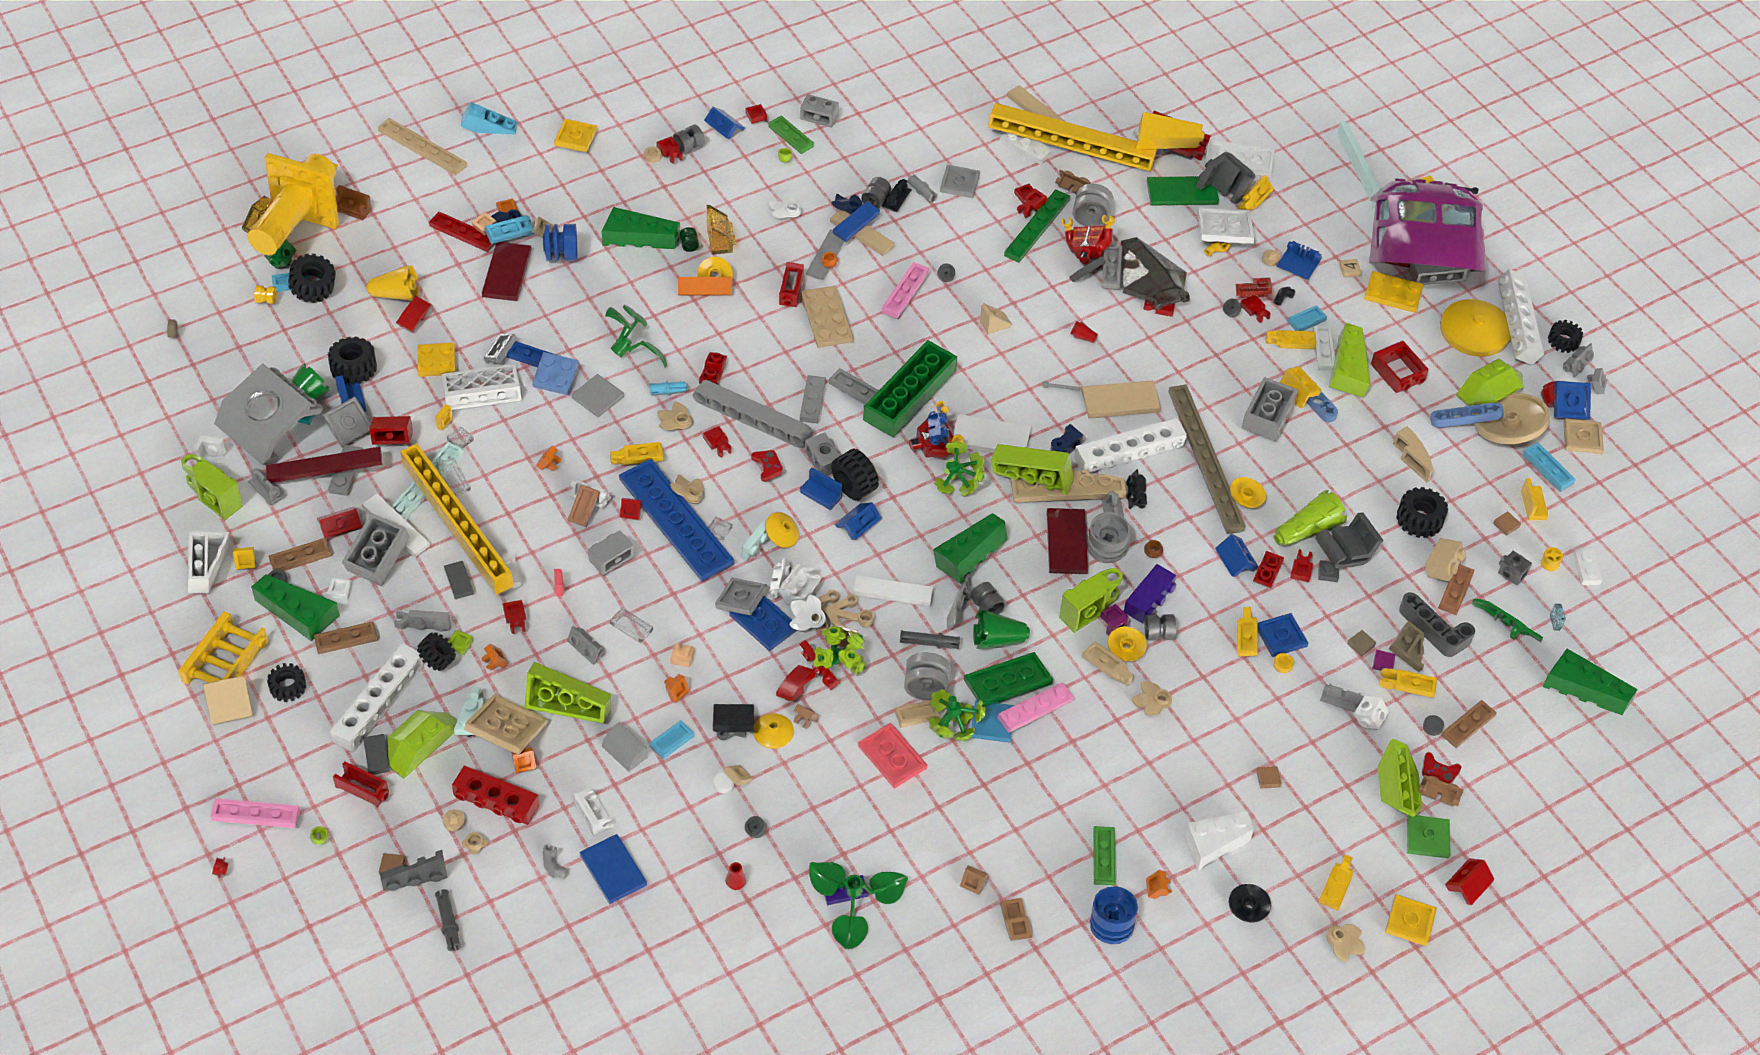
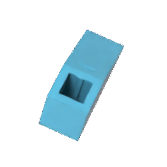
M470 102L462 115L461 127L475 133L515 135L517 121Z

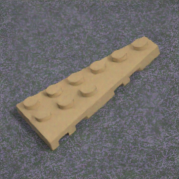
M1083 469L1082 472L1072 470L1074 480L1068 495L1062 494V490L1056 488L1052 490L1045 489V485L1036 482L1034 485L1028 484L1019 477L1017 480L1010 478L1013 502L1107 498L1110 491L1118 494V498H1126L1127 493L1124 478L1106 474H1090L1089 471Z

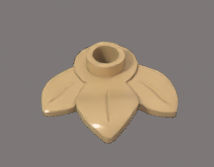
M675 401L673 403L672 411L661 410L657 412L661 421L659 427L664 430L686 429L691 425L692 421L687 413V408L679 402Z
M678 474L675 483H670L672 490L678 495L683 496L687 502L698 503L701 500L704 486L700 479H695L690 483Z
M1146 681L1141 682L1143 693L1132 698L1133 704L1139 708H1145L1144 713L1149 716L1159 714L1162 709L1169 707L1172 702V697L1167 690L1160 689L1157 684Z
M1345 924L1342 927L1333 925L1327 930L1326 939L1333 946L1335 956L1341 961L1347 962L1349 954H1365V946L1362 940L1359 939L1362 931L1357 926L1352 924Z

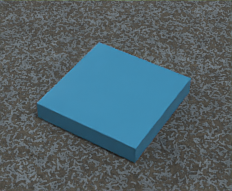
M975 700L974 709H976L977 700ZM995 703L986 706V714L978 723L975 722V713H973L971 728H975V731L971 738L1011 743L1012 732L1008 733L997 717L999 713L1015 705Z

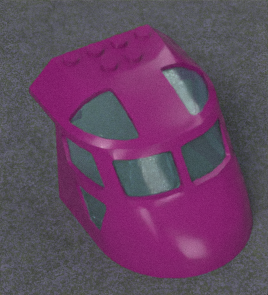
M1395 178V181L1389 182L1371 196L1370 201H1375L1376 205L1369 258L1370 263H1411L1470 269V272H1485L1484 229L1481 226L1483 204L1468 190L1457 187V184L1447 183V185H1443L1442 181L1426 183V180L1415 179L1412 182H1405L1406 179Z

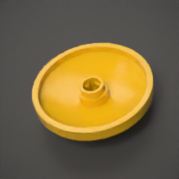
M1464 299L1454 302L1445 309L1440 321V330L1447 343L1467 355L1486 357L1498 354L1507 347L1511 339L1506 314L1497 306L1486 301Z

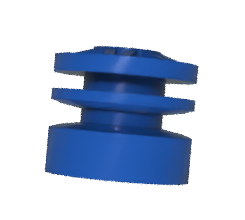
M545 224L543 251L546 261H551L552 253H555V261H559L560 253L564 254L565 261L577 260L576 224H564L563 232H559L558 224H554V232H551L550 224Z
M1117 886L1106 887L1095 895L1090 918V929L1097 939L1108 944H1120L1132 936L1138 911V904L1134 895L1128 890Z

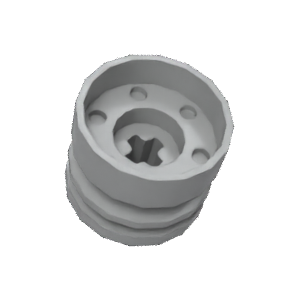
M1103 512L1091 521L1087 548L1094 559L1103 563H1114L1122 559L1126 553L1130 535V526L1127 520L1120 514Z

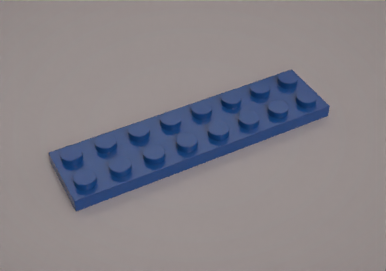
M652 459L619 474V480L635 499L642 500L641 507L701 581L734 565L733 557L687 501L672 490L671 482Z

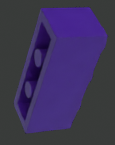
M1156 564L1126 600L1124 613L1144 624L1145 616L1154 615L1157 606H1162L1165 602L1166 595L1168 593L1171 594L1175 590L1177 585L1175 583L1176 574Z

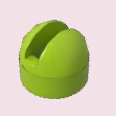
M788 148L779 149V160L783 163L789 162L792 157V151Z
M322 826L314 827L310 834L312 843L322 845L326 842L328 837L327 829ZM316 833H320V839H317Z

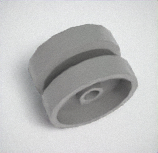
M1094 183L1080 187L1076 193L1072 214L1074 219L1083 226L1106 225L1102 222V216L1106 215L1108 217L1107 222L1109 221L1114 199L1112 192L1108 188Z
M930 652L916 653L910 656L906 664L905 691L912 697L920 700H932V693L938 692L940 689L948 692L950 663L943 656Z

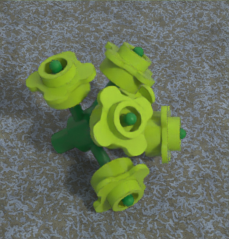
M832 626L823 630L822 635L825 636V641L831 645V649L827 648L824 650L821 647H817L814 650L816 654L813 661L814 666L831 668L833 665L841 662L846 668H850V671L854 672L856 676H858L859 672L863 673V670L866 669V662L863 661V656L860 657L855 652L859 648L865 649L863 646V642H865L863 636L858 632L854 633L850 630L851 635L847 637L849 644L841 650L837 648V644L843 641L846 636L844 629Z

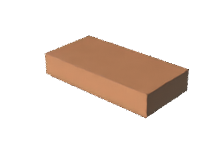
M580 485L568 521L587 527L600 491Z

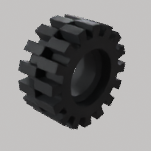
M1559 320L1558 323L1555 322L1551 327L1548 343H1551L1552 348L1556 347V351L1561 349L1562 353L1565 350L1567 353L1574 352L1579 348L1583 338L1582 328H1578L1577 323L1573 325V321L1567 323V320H1564L1562 323ZM1561 335H1567V336H1569L1570 338H1565V337H1563V336H1561Z
M431 632L417 645V652L420 653L419 657L423 658L422 662L428 663L427 666L429 668L432 666L433 670L441 671L455 660V648H451L453 646L452 643H448V639H444L442 634L438 635L436 632Z
M282 663L283 667L280 668L277 665L276 670L272 669L271 674L267 676L269 691L274 699L277 697V701L281 702L283 698L284 702H288V699L291 698L292 702L295 701V696L299 699L301 697L300 693L304 694L307 686L303 670L298 665L294 667L293 663H289V666L286 663ZM285 679L295 680L294 683L289 686L284 687L279 685V683Z

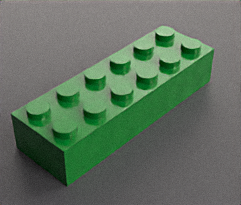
M927 340L864 405L863 421L894 437L955 373L958 356Z

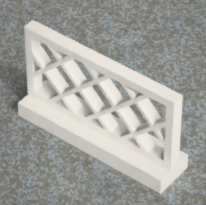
M515 364L442 374L446 404L451 406V410L521 401L520 385ZM507 371H513V372L510 373L509 375L503 374L504 372H507ZM493 374V376H491L490 378L486 377L485 375ZM471 376L475 377V378L472 379V380L466 379L467 377H471ZM498 377L503 379L500 383L495 381ZM456 379V381H454L453 383L446 380ZM479 380L484 381L482 385L477 384ZM461 382L466 384L463 388L458 386Z

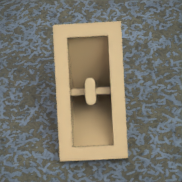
M985 303L981 305L980 324L987 334L1012 326L1004 312Z

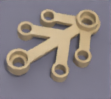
M830 590L827 594L818 597L822 604L826 602L834 603L829 606L822 605L821 610L833 626H844L838 617L856 621L865 628L873 624L874 614L870 610H862L859 614L841 610L847 606L850 608L857 606L858 598L854 594H849L845 599L838 601L839 593L836 590ZM814 615L812 619L814 621H817L819 619V616ZM826 621L823 625L825 628H817L818 633L822 634L823 630L828 629L829 625Z

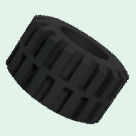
M314 253L312 255L304 254V257L300 255L297 260L294 259L290 266L288 287L292 289L291 293L293 295H297V299H304L303 302L311 301V303H315L317 300L321 302L323 297L327 299L329 294L333 292L336 271L333 264H330V260H325L322 255L316 256ZM313 275L320 280L309 281L304 276Z
M350 336L346 339H339V342L333 343V346L329 348L328 361L333 378L342 375L345 384L350 383V385H354L355 382L361 384L363 381H368L369 377L374 376V372L377 370L374 347L371 345V342L366 341L364 338L359 339L356 336L351 338Z
M852 448L832 461L833 477L835 481L842 484V492L850 499L858 501L878 488L879 478L876 469L869 458L860 450Z
M1415 487L1412 490L1406 491V494L1402 496L1396 515L1398 525L1402 526L1403 531H1408L1409 535L1412 536L1413 534L1418 538L1420 536H1423V538L1433 537L1436 533L1440 532L1448 513V504L1444 502L1445 498L1443 496H1439V492H1433V489H1425V487H1420V489Z

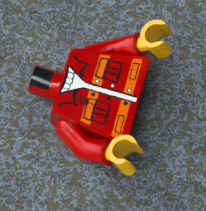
M1106 215L1102 216V222L1106 226L1074 227L1073 230H1071L1074 222L1070 217L1068 224H1065L1064 218L1061 219V224L1066 228V243L1070 251L1075 253L1076 258L1082 264H1088L1092 258H1100L1103 251L1111 245V225L1115 223L1113 216L1110 215L1108 222V217Z
M943 401L936 403V409L939 406L942 413L945 412L947 414L949 412V408ZM928 418L918 426L916 438L909 440L910 449L916 450L921 448L924 456L927 458L945 459L949 455H953L947 452L944 442H939L938 445H933L930 442L929 430L931 429H929ZM946 423L949 432L947 443L954 441L965 443L963 441L964 438L960 434H956L953 437Z

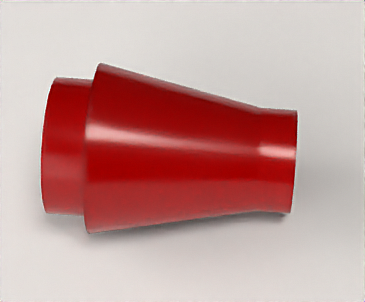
M1076 321L1070 333L1074 335V338L1092 343L1095 342L1098 333L1094 332L1082 321L1081 323Z
M738 862L730 865L725 878L726 885L732 890H739L746 884V876L742 870V865Z

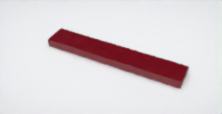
M381 447L266 465V480L270 483L383 465Z

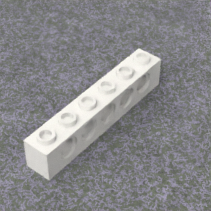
M1509 269L1498 279L1515 359L1533 365L1544 355L1528 283L1526 275Z
M1178 418L1078 445L1075 448L1074 459L1081 472L1083 469L1093 473L1097 470L1111 468L1114 465L1128 463L1135 459L1146 458L1149 455L1163 453L1174 448L1178 449L1184 446L1187 434Z
M402 643L398 649L392 652L390 659L381 665L379 672L374 678L369 680L363 692L356 696L354 703L346 708L340 720L332 725L330 734L333 743L352 753L363 741V737L369 734L424 666L423 658L419 657L420 653L417 650Z

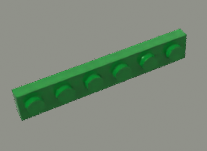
M1055 189L1048 197V201L1040 207L1008 246L1004 256L1020 263L1070 201V195Z

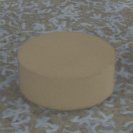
M169 319L167 336L175 338L177 336L178 323L174 319Z

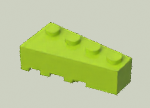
M1345 322L1338 338L1329 387L1364 398L1370 386L1363 328Z
M997 444L990 460L993 473L1015 480L1019 477L1032 485L1036 482L1045 485V489L1052 490L1056 488L1062 490L1061 493L1068 495L1074 480L1070 455L1066 452Z
M533 662L527 672L526 709L604 724L610 712V693Z

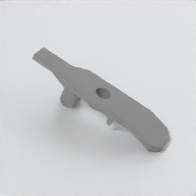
M969 573L965 575V580L962 582L947 616V628L949 629L955 623L960 608L964 603V598L972 600L970 594L974 587L969 585Z

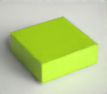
M455 630L448 643H452L453 646L451 648H455V652L465 655L474 639L471 635Z

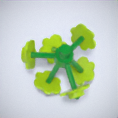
M959 441L947 443V452L954 455V461L947 460L945 463L944 473L948 474L946 480L937 478L934 484L941 493L951 494L954 491V487L950 485L949 481L955 480L957 477L963 482L959 488L960 494L962 496L971 494L978 487L979 482H982L985 478V471H983L984 458L980 456L979 452H975L969 456L971 462L960 463L958 455L966 453L967 445ZM970 466L973 468V471L967 470L965 467ZM962 473L975 476V478L965 480Z
M940 689L938 692L932 693L930 705L937 712H941L943 708H946L947 711L942 719L940 717H936V719L930 718L928 722L930 729L937 736L946 739L947 737L952 738L954 735L955 740L966 741L972 737L975 728L965 729L963 725H966L973 718L972 713H975V722H980L981 718H984L986 714L985 706H982L983 701L979 700L976 709H973L970 704L959 703L955 696H951L944 689ZM951 718H953L954 722L958 723L960 732L954 734L948 729Z

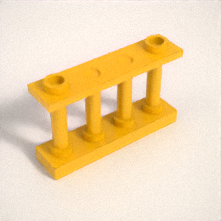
M223 611L178 670L181 681L188 685L195 678L207 683L220 681L221 679L200 671L206 663L228 671L222 680L241 676L259 651L266 646L268 638L265 628L261 627L256 635L234 626L231 614ZM232 633L251 642L244 650L223 641L227 634ZM221 648L239 657L234 664H230L212 656L216 649Z

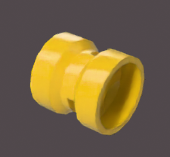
M256 285L254 291L256 303H276L277 289L275 286L266 288L263 285Z

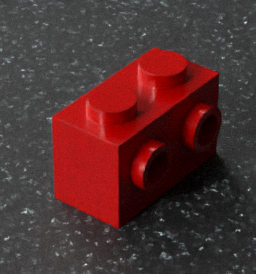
M411 416L373 417L369 428L372 445L410 444L413 435Z

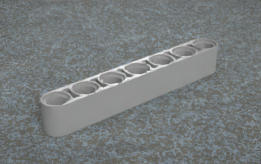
M703 380L693 393L694 400L699 404L795 447L802 448L805 445V440L809 439L813 433L809 425L711 381Z

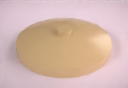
M1513 393L1496 402L1503 406V417L1501 419L1474 423L1476 431L1489 441L1500 444H1518L1537 438L1547 429L1550 421L1549 409L1542 400L1525 393Z

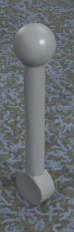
M1048 381L1042 383L1044 388L1054 387L1080 391V387L1052 384Z

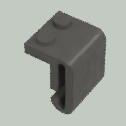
M1224 152L1215 159H1210L1205 164L1206 169L1199 175L1196 187L1202 190L1211 184L1223 195H1226L1228 191L1231 192L1233 196L1230 201L1240 203L1256 176L1252 170L1233 154Z
M1364 512L1357 513L1349 526L1333 528L1331 530L1333 535L1327 529H1324L1315 537V540L1336 569L1366 564L1383 542L1382 537Z

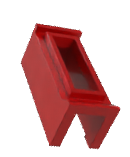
M786 262L779 292V305L797 307L804 278V264ZM790 271L798 272L794 290L786 289Z
M346 761L342 764L344 769L342 777L337 774L333 776L335 788L351 793L375 805L377 808L389 796L387 781ZM354 780L366 787L375 790L376 792L372 793L354 783H351V781Z

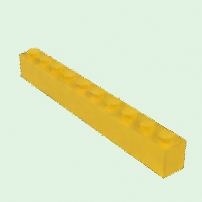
M999 103L994 104L988 123L989 128L1146 171H1151L1157 149H1136L1137 141Z
M416 443L400 451L404 468L494 593L498 595L514 587L511 571L420 446Z

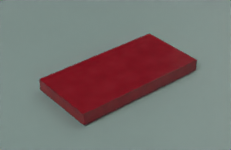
M505 242L496 243L482 289V297L518 301L532 251L531 245Z
M1047 508L1049 573L1088 574L1085 509Z

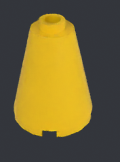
M406 265L371 278L369 283L366 284L367 292L372 297L411 301L415 296H419V286H415V280H418V277L412 265Z

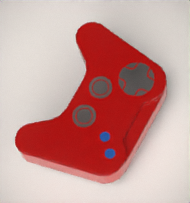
M774 450L758 451L751 454L752 461L760 463L763 467L761 481L766 482L782 474L783 467Z
M1427 752L1423 760L1422 776H1434L1439 781L1449 784L1453 783L1462 767L1458 763L1451 766L1441 764L1434 759L1431 752Z

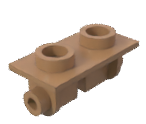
M1059 170L1060 178L1057 177L1055 182L1059 187L1068 191L1071 185L1074 186L1071 190L1073 193H1077L1080 187L1091 184L1087 178H1079L1067 170Z
M1424 775L1418 792L1422 793L1421 795L1436 800L1437 794H1440L1439 802L1452 807L1459 805L1464 789L1459 788L1455 784H1448L1439 781L1434 776Z

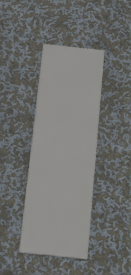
M830 229L805 273L806 275L822 280L826 276L830 267L822 265L821 259L823 254L834 252L837 256L844 243L842 239L833 234V230Z

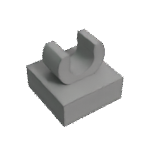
M1597 368L1594 371V375H1587L1589 382L1585 383H1591V389L1594 388L1596 394H1604L1607 379L1603 369Z

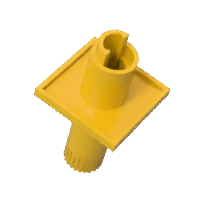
M267 153L265 164L271 205L247 235L248 242L253 249L264 255L275 254L302 220L337 229L339 219L334 178L338 164L332 163L328 158L320 154H310L302 163Z

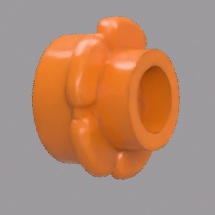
M834 252L824 253L821 259L822 265L830 268L837 265L839 261Z

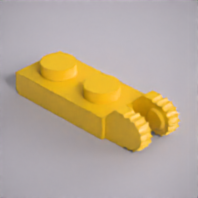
M1383 668L1380 675L1384 677L1379 680L1381 687L1389 690L1394 688L1395 690L1434 698L1437 684L1436 677L1400 669Z

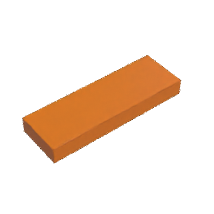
M678 277V295H732L731 277Z

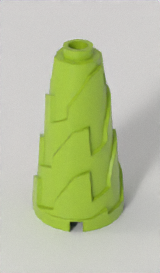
M1329 490L1319 493V496L1275 530V535L1273 536L1275 542L1282 546L1291 545L1301 539L1309 538L1324 529L1329 530L1344 524L1347 520V515L1342 516L1345 508L1334 492L1328 494Z

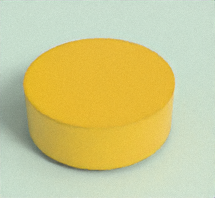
M1280 653L1275 657L1273 666L1280 673H1289L1293 669L1294 659L1289 654Z

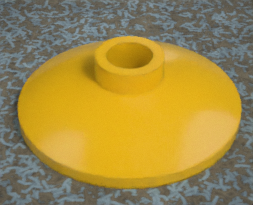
M709 257L698 267L697 277H712V273L717 272L718 277H731L732 281V268L721 257Z
M1239 477L1234 479L1230 485L1231 496L1242 506L1256 508L1261 506L1266 500L1265 489L1252 478Z
M775 512L766 519V533L775 545L782 548H790L797 543L799 530L797 524L789 515Z
M1119 627L1112 631L1108 637L1107 645L1109 651L1123 661L1138 660L1146 652V638L1135 628Z
M770 713L763 715L754 724V738L765 748L778 749L784 747L793 738V725L787 717L781 714Z

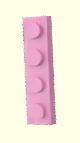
M913 262L883 305L882 313L898 319L929 274V268Z
M1062 682L999 713L997 718L1007 732L1010 733L1072 702L1074 696Z
M215 798L210 817L212 821L296 828L300 808L295 805Z

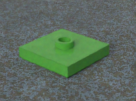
M1408 815L1407 854L1449 859L1450 819L1419 815L1412 817Z

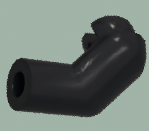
M1289 286L1280 288L1273 303L1281 306L1284 298H1293L1296 291Z

